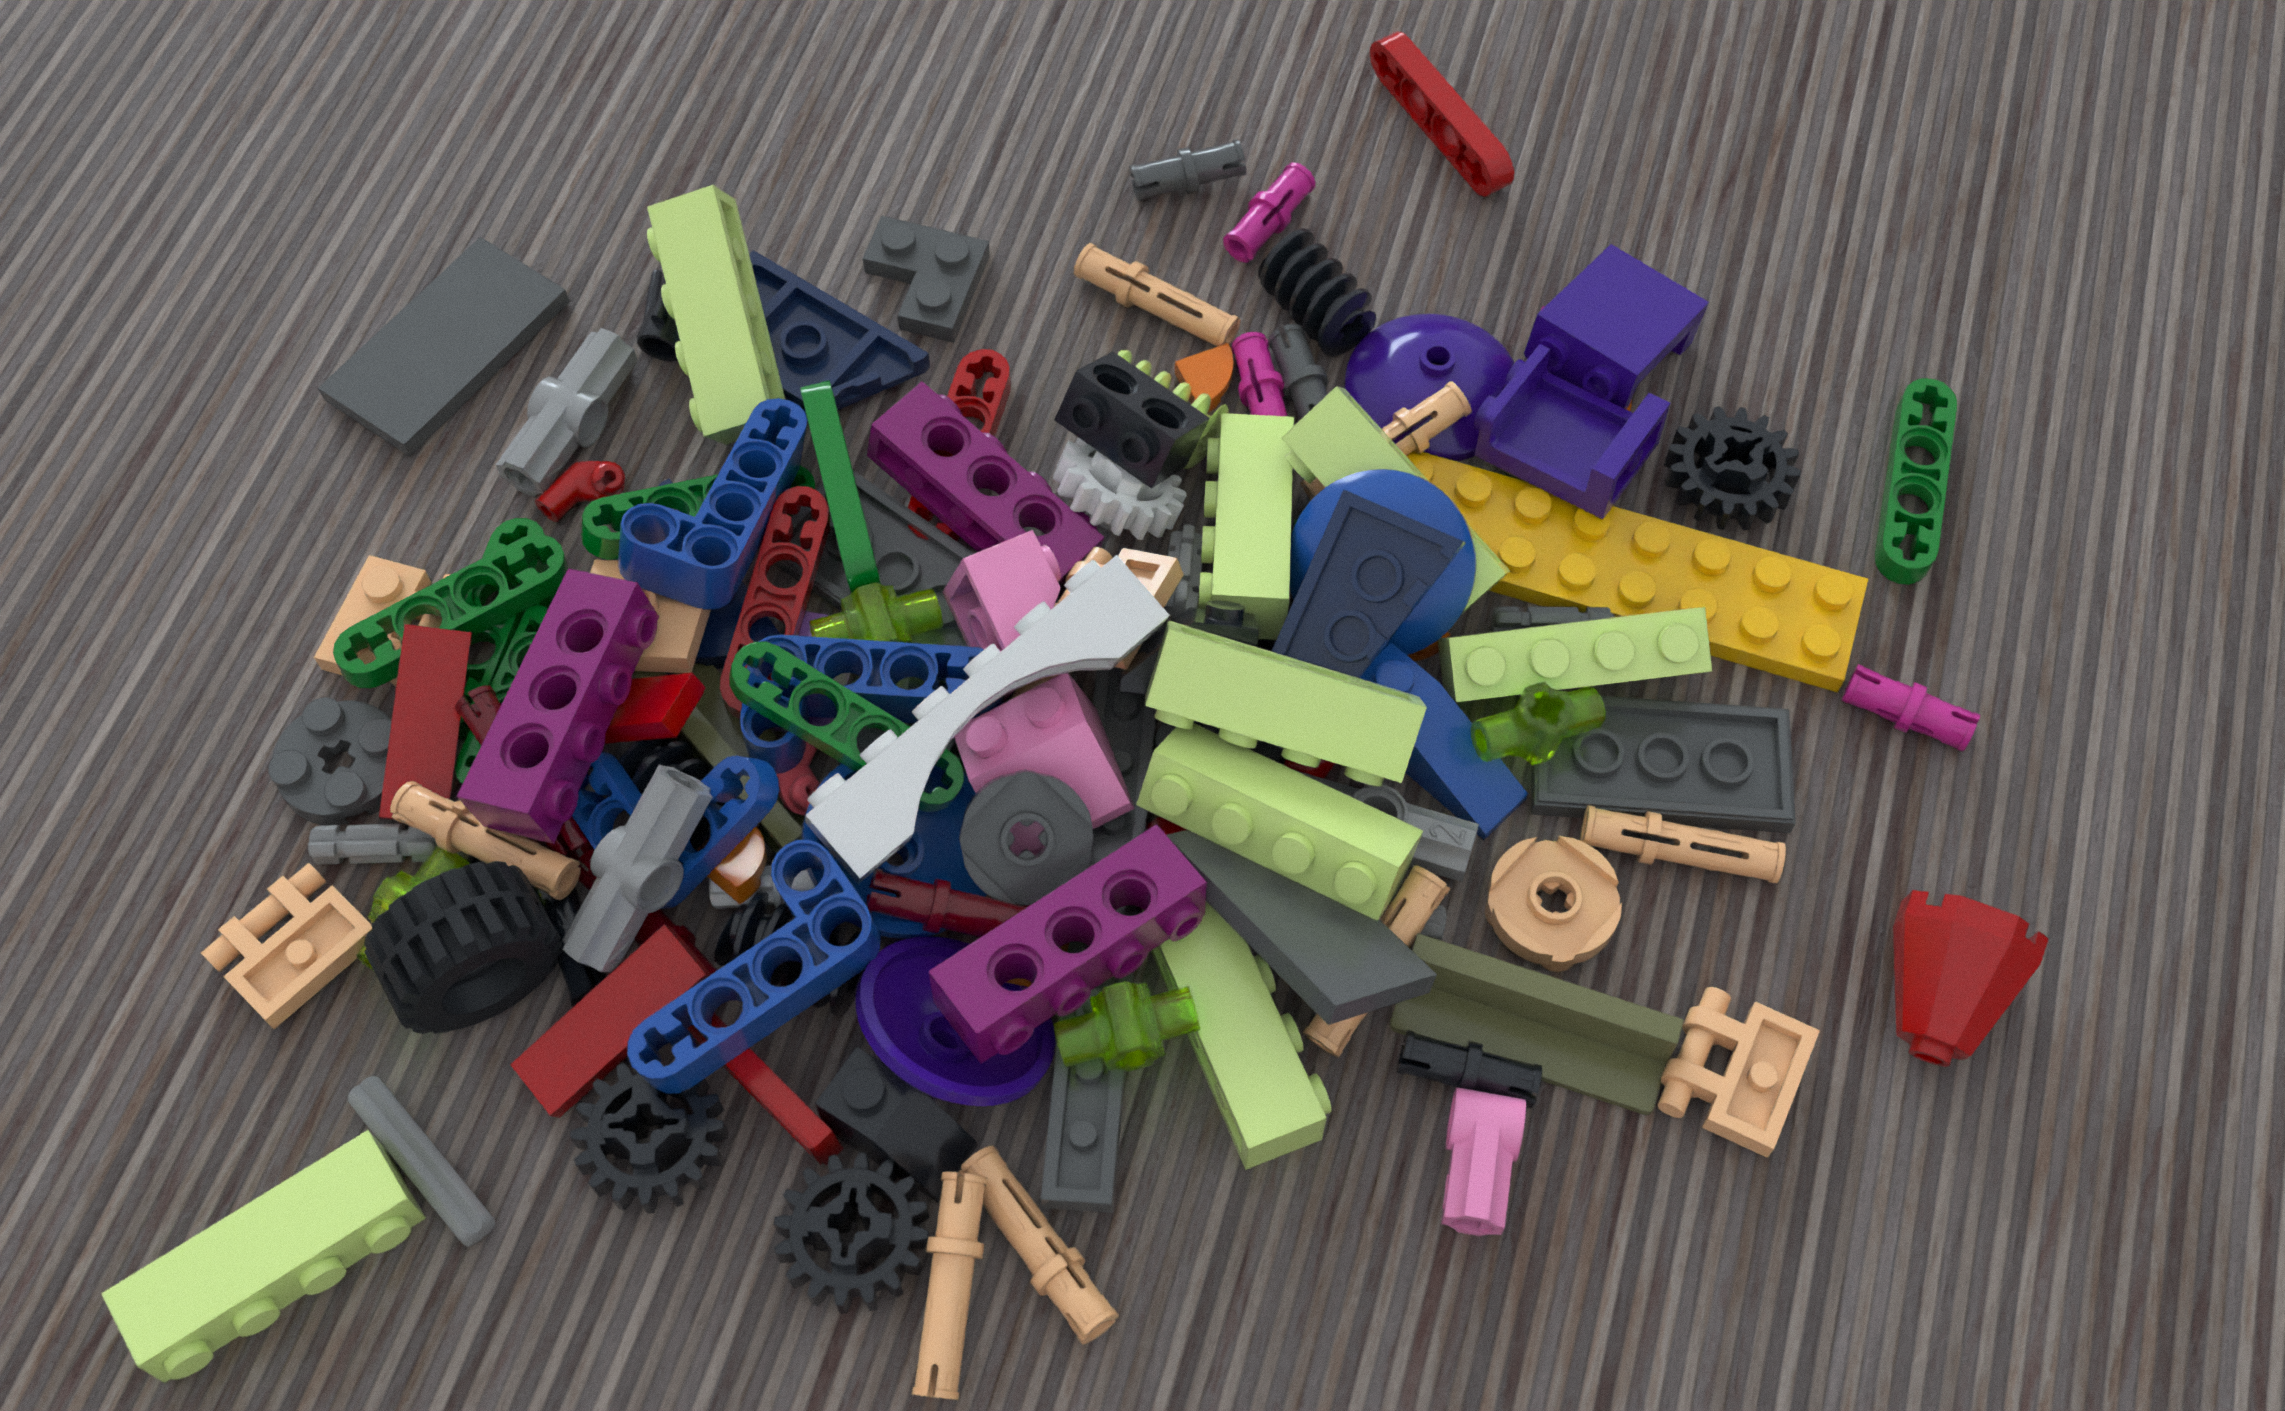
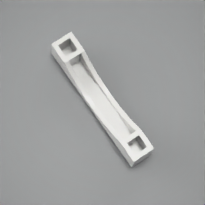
M1118 555L1113 557L1103 567H1100L1095 560L1087 563L1064 584L1065 588L1070 592L1066 598L1052 609L1044 601L1038 604L1014 626L1020 634L1017 639L1002 651L994 643L984 649L963 669L970 677L951 694L943 686L935 690L912 711L919 721L899 737L891 729L885 732L860 754V757L866 763L864 767L847 781L839 773L835 774L808 797V802L814 808L806 814L805 823L857 884L861 883L874 872L875 868L881 866L910 841L914 833L919 801L931 770L949 742L977 713L1006 693L1041 678L1079 670H1111L1154 634L1170 615Z

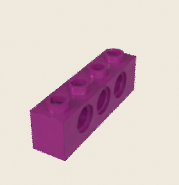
M923 381L871 424L867 457L977 552L1026 533L1023 529L1024 527H1033L1042 531L1045 535L1036 536L1040 546L1047 545L1052 550L1061 572V579L1058 581L1060 591L1056 602L1066 590L1064 586L1066 583L1065 579L1074 564L1078 561H1084L1094 547L1101 548L1104 536L1098 532L1096 526L1090 524V518L1085 513L1073 512L1067 504L1052 492L1051 487L1043 477L1033 471L1024 469L1007 454L1006 449L996 437L989 433H982L962 416L958 406L949 397L942 394L938 395ZM943 450L951 453L953 456L943 457L935 454L933 451ZM977 489H990L995 491L998 496H987Z
M568 568L456 796L484 827L554 844L563 823L573 815L577 806L578 791L591 763L595 762L602 753L607 728L618 705H621L628 697L631 689L632 675L644 649H647L652 644L656 636L659 615L637 582Z
M1156 824L929 970L933 1002L980 1064L998 1052L1000 1055L1012 1053L1028 1041L1033 1034L1034 1028L1055 1014L1066 1016L1074 1012L1086 1002L1091 994V990L1112 976L1123 978L1131 974L1145 961L1150 951L1168 939L1178 941L1192 933L1205 915L1207 882ZM1134 905L1145 911L1138 915L1126 916L1118 913L1116 910L1123 906ZM1074 941L1082 942L1089 946L1086 950L1079 953H1067L1059 949L1062 945ZM1016 978L1026 979L1033 983L1022 991H1009L1001 987L1007 981Z

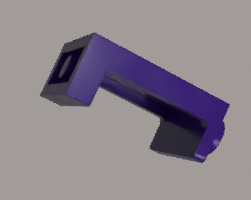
M1610 244L1537 314L1524 356L1528 359L1539 344L1550 348L1551 353L1547 367L1549 373L1627 409L1638 384L1671 350L1681 355L1692 344L1709 302Z
M1539 344L1526 362L1518 359L1513 364L1505 379L1503 390L1497 398L1491 395L1488 396L1479 408L1474 421V428L1479 430L1475 456L1604 519L1659 444L1670 402L1648 393L1634 413L1549 373L1547 367L1551 349Z

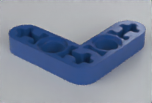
M602 751L595 762L591 763L590 767L594 770L590 776L588 773L586 774L578 791L577 806L572 815L594 850L600 841L613 830V824L618 814L625 810L631 816L642 796L618 760L612 754ZM744 756L727 757L718 763L701 781L711 789L709 793L712 795V799L703 814L710 824L711 834L709 842L705 848L697 852L692 847L689 839L678 859L683 863L681 865L684 869L681 885L673 898L660 909L673 908L681 903L771 811L779 794V779L774 768L766 761ZM742 775L750 777L744 787L740 781ZM590 783L595 791H587L585 787ZM745 788L748 798L746 800L736 799ZM716 802H723L726 804L723 807H721Z

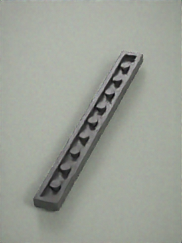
M1165 621V622L1163 623V625H1162L1154 634H1152L1148 639H1150V638H1151L1152 636H1154L1157 632H1159L1161 629H1163V628L1166 626V621ZM1116 667L1111 670H1096L1093 705L1097 709L1135 809L1093 829V852L1089 867L1148 830L1149 811L1136 804L1153 751L1155 750L1157 719L1154 716L1156 709L1145 706L1146 694L1122 692L1119 690L1118 668ZM1127 905L1120 907L1116 911L1122 915L1134 916L1140 914L1141 908ZM1070 942L1067 953H1079L1086 950L1089 946L1082 942ZM1135 971L1123 978L1112 976L1091 990L1089 998L1081 1007L1066 1016H1060L1040 1198L1042 1208L1113 1213Z

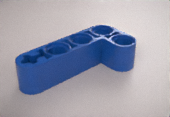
M780 398L767 399L760 402L753 409L695 517L654 503L638 504L629 508L623 515L620 526L618 568L622 577L625 580L637 582L642 589L696 608L711 610L727 605L734 598L763 541L774 503L780 494L791 487L800 469L808 421L804 410L794 402Z
M773 635L759 641L769 642L781 647L831 679L843 673L858 675L860 678L856 682L844 685V687L903 723H916L919 721L912 711L931 693L940 688L939 680L946 681V691L949 694L968 680L970 677L963 669L984 650L978 647L795 635ZM763 661L757 669L747 665V669L750 672L748 684L757 689L764 681L783 690L781 699L777 704L787 708L794 688L801 681L791 677L788 689L775 681L767 679L773 671V666L770 663ZM908 677L920 678L925 682L922 686L911 690L896 686L900 680ZM810 694L799 703V712L808 723L809 717L836 718L837 716L833 701L825 695ZM1004 696L977 713L972 719L1003 704ZM742 703L740 724L748 756L766 761L774 768L776 774L785 773L795 768L803 758L806 750V741L789 731L777 741L768 742L759 739L758 737L763 731L769 728L783 727Z
M796 840L786 844L776 854L771 865V877L774 885L795 919L643 1020L633 1030L628 1040V1058L631 1066L655 1089L664 1093H680L690 1089L863 971L868 963L876 958L880 950V934L868 907L829 851L820 843L811 840ZM808 868H817L824 871L821 882L815 888L808 891L792 889V883L801 871ZM851 921L862 925L861 933L853 943L846 946L829 944L830 934L837 925ZM786 961L803 963L800 977L793 984L786 987L771 985L773 971L780 964ZM735 1000L743 1002L742 1013L734 1024L726 1028H715L712 1026V1016L722 1003ZM691 1025H694L707 1040L700 1046L695 1042L696 1039L687 1030ZM670 1044L673 1047L672 1053L676 1059L670 1065L664 1067L661 1064L662 1057L658 1051L664 1045Z

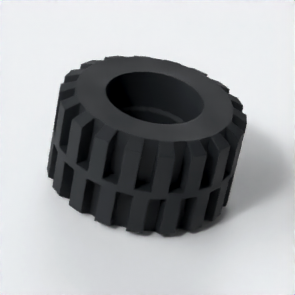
M499 861L485 865L483 862H478L457 869L453 868L418 884L412 890L392 902L388 906L389 909L377 917L371 925L373 930L366 935L364 942L366 957L400 1023L406 1029L412 1028L413 1032L420 1034L429 1032L439 1034L457 1029L460 1030L488 1020L509 1009L535 990L546 979V976L554 970L559 961L557 957L562 953L563 947L557 930L526 875L516 865L508 866L506 862Z

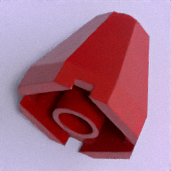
M1912 890L1901 901L1893 925L1896 1036L1910 1044L1908 1053L1913 1057L1930 1064L1949 1067L1952 1058L1965 1060L1977 1049L2041 965L2049 938L2040 931L2030 938L2025 937L2029 923L2020 916L1960 895L1945 894L1941 906L1926 905L1929 892Z

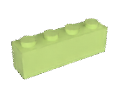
M710 185L648 206L647 209L652 227L647 230V239L654 257L661 263L666 284H663L661 287V295L668 314L675 319L680 341L675 343V352L681 369L690 379L694 395L689 401L692 420L704 437L727 445L737 441L753 409L760 402L775 398L785 399L736 200L714 185Z
M1338 386L1282 437V440L1291 448V451L1285 456L1286 460L1308 483L1318 478L1327 487L1347 475L1377 469L1407 472L1428 481L1349 392ZM1470 526L1476 551V577L1471 597L1463 613L1510 572L1507 566Z
M1222 413L1220 438L1208 437L1206 474H1218V481H1206L1204 518H1216V525L1203 526L1201 563L1213 564V573L1200 572L1198 608L1206 609L1208 601H1229L1241 604L1245 607V613L1254 614L1259 627L1258 639L1277 640L1288 615L1293 477V467L1285 458L1291 451V448L1282 440V437L1294 426V417Z
M1705 607L1438 639L1443 687L1455 702L1712 672Z
M1169 620L1145 695V706L1156 709L1154 717L1166 724L1184 729H1192L1194 721L1220 728L1218 737L1229 743L1246 748H1256L1258 740L1283 747L1281 756L1290 761L1309 767H1319L1321 759L1346 766L1344 775L1378 787L1382 786L1384 778L1402 783L1427 709L1419 696Z
M1195 723L1192 729L1176 727L1153 751L1136 804L1376 921L1379 920L1402 885L1423 834V830L1255 751L1229 743L1219 738L1218 734Z
M1206 901L1205 915L1192 933L1178 941L1168 939L1151 952L1245 1170L1322 1140L1327 1119L1326 1114L1331 1113V1104L1320 1077L1316 1073L1307 1076L1297 1054L1303 1051V1043L1294 1019L1289 1013L1280 1015L1270 993L1276 991V985L1269 964L1259 954L1253 956L1247 942Z
M367 1130L101 1294L137 1367L165 1383L170 1379H181L198 1372L212 1360L213 1352L238 1336H251L266 1329L279 1318L281 1309L305 1294L314 1295L333 1287L345 1276L346 1268L370 1253H383L396 1247L410 1235L411 1228L426 1219L389 1152Z

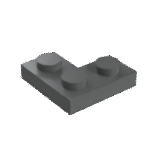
M881 215L862 259L865 273L911 284L897 315L899 330L954 343L990 257L989 241Z

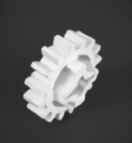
M1077 438L1076 443L1068 441L1053 475V479L1061 483L1057 490L1059 496L1074 499L1070 507L1073 512L1086 511L1092 515L1090 524L1094 526L1100 525L1120 536L1123 529H1127L1139 540H1143L1147 531L1159 538L1162 537L1165 529L1172 530L1184 507L1183 502L1187 496L1186 491L1178 488L1182 481L1180 476L1172 475L1151 489L1080 438Z

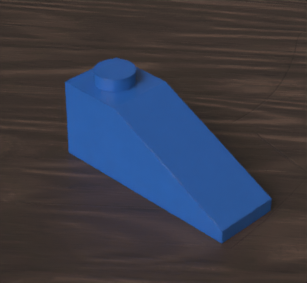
M1390 643L1378 654L1360 679L1419 696L1427 707L1405 773L1457 818L1479 824L1476 834L1485 840L1527 799V791L1440 682L1393 643Z

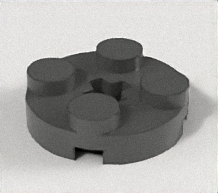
M328 697L315 699L304 708L302 715L296 718L280 736L268 766L269 775L290 808L309 822L319 825L349 824L346 818L357 816L364 811H367L371 816L380 811L392 721L383 711L364 702L352 700L337 702ZM348 751L349 756L354 761L350 768L339 766L333 774L327 773L329 769L327 762L329 759L340 752Z
M1025 769L1001 775L991 780L973 796L964 812L959 839L965 867L972 880L981 890L999 901L1032 905L1089 868L1093 852L1094 835L1091 816L1085 803L1068 784L1052 775ZM1036 821L1041 824L1044 829L1040 832L1038 838L1044 847L1040 852L1034 855L1030 850L1025 849L1017 855L1011 851L1009 847L1013 844L1015 837L1010 829L1016 823L1020 822L1022 825L1029 826Z

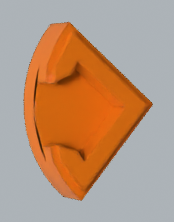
M1229 343L1175 361V375L1179 383L1186 382L1191 386L1190 404L1200 394L1206 393L1210 395L1211 403L1208 413L1219 405L1221 397L1227 391L1232 380L1233 354Z
M755 826L707 876L739 904L748 900L759 889L761 885L760 877L766 866L767 852L765 842L758 827Z

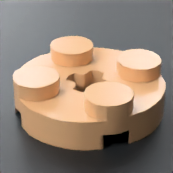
M1559 836L1557 842L1549 840L1536 842L1537 837L1522 840L1509 848L1497 862L1488 885L1485 916L1498 938L1516 955L1532 963L1541 964L1542 967L1549 971L1561 972L1568 970L1573 964L1591 959L1610 941L1621 918L1622 903L1620 904V896L1616 888L1619 881L1607 859L1590 845L1570 837ZM1558 889L1565 892L1567 898L1564 906L1568 911L1564 913L1555 911L1552 913L1545 910L1541 906L1542 899L1536 893L1543 890L1551 895Z

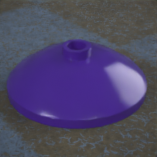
M1441 314L1408 315L1378 326L1360 341L1349 359L1344 389L1349 392L1382 429L1394 421L1393 413L1402 407L1410 410L1444 388L1450 381L1454 382L1467 398L1472 413L1462 417L1430 439V447L1423 452L1458 462L1475 456L1479 430L1474 428L1475 417L1488 396L1491 395L1497 398L1501 393L1505 379L1514 361L1508 351L1494 336L1473 323ZM1428 416L1392 441L1395 444L1432 420V417Z
M926 936L900 940L880 950L876 958L868 963L858 983L855 999L856 1013L861 1030L869 1045L895 1075L929 1096L969 1106L1005 1104L1023 1097L1037 1086L1049 1068L1054 1056L1055 1032L1051 1018L1034 1028L1033 1034L1028 1041L1014 1052L1006 1055H1000L998 1052L980 1064L933 1002L928 971L970 945L969 943L944 937ZM1004 983L1001 986L1009 991H1022L1028 988L1027 986Z

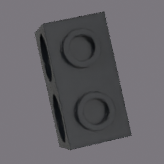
M1112 351L1075 372L1054 421L1152 489L1187 466L1210 418Z

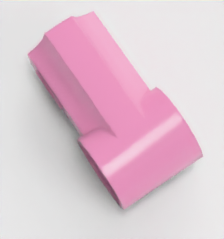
M1459 1087L1455 1088L1446 1135V1150H1451L1445 1182L1441 1224L1450 1226L1457 1232L1476 1236L1502 1234L1505 1229L1512 1162L1517 1161L1522 1143L1526 1115L1525 1099Z

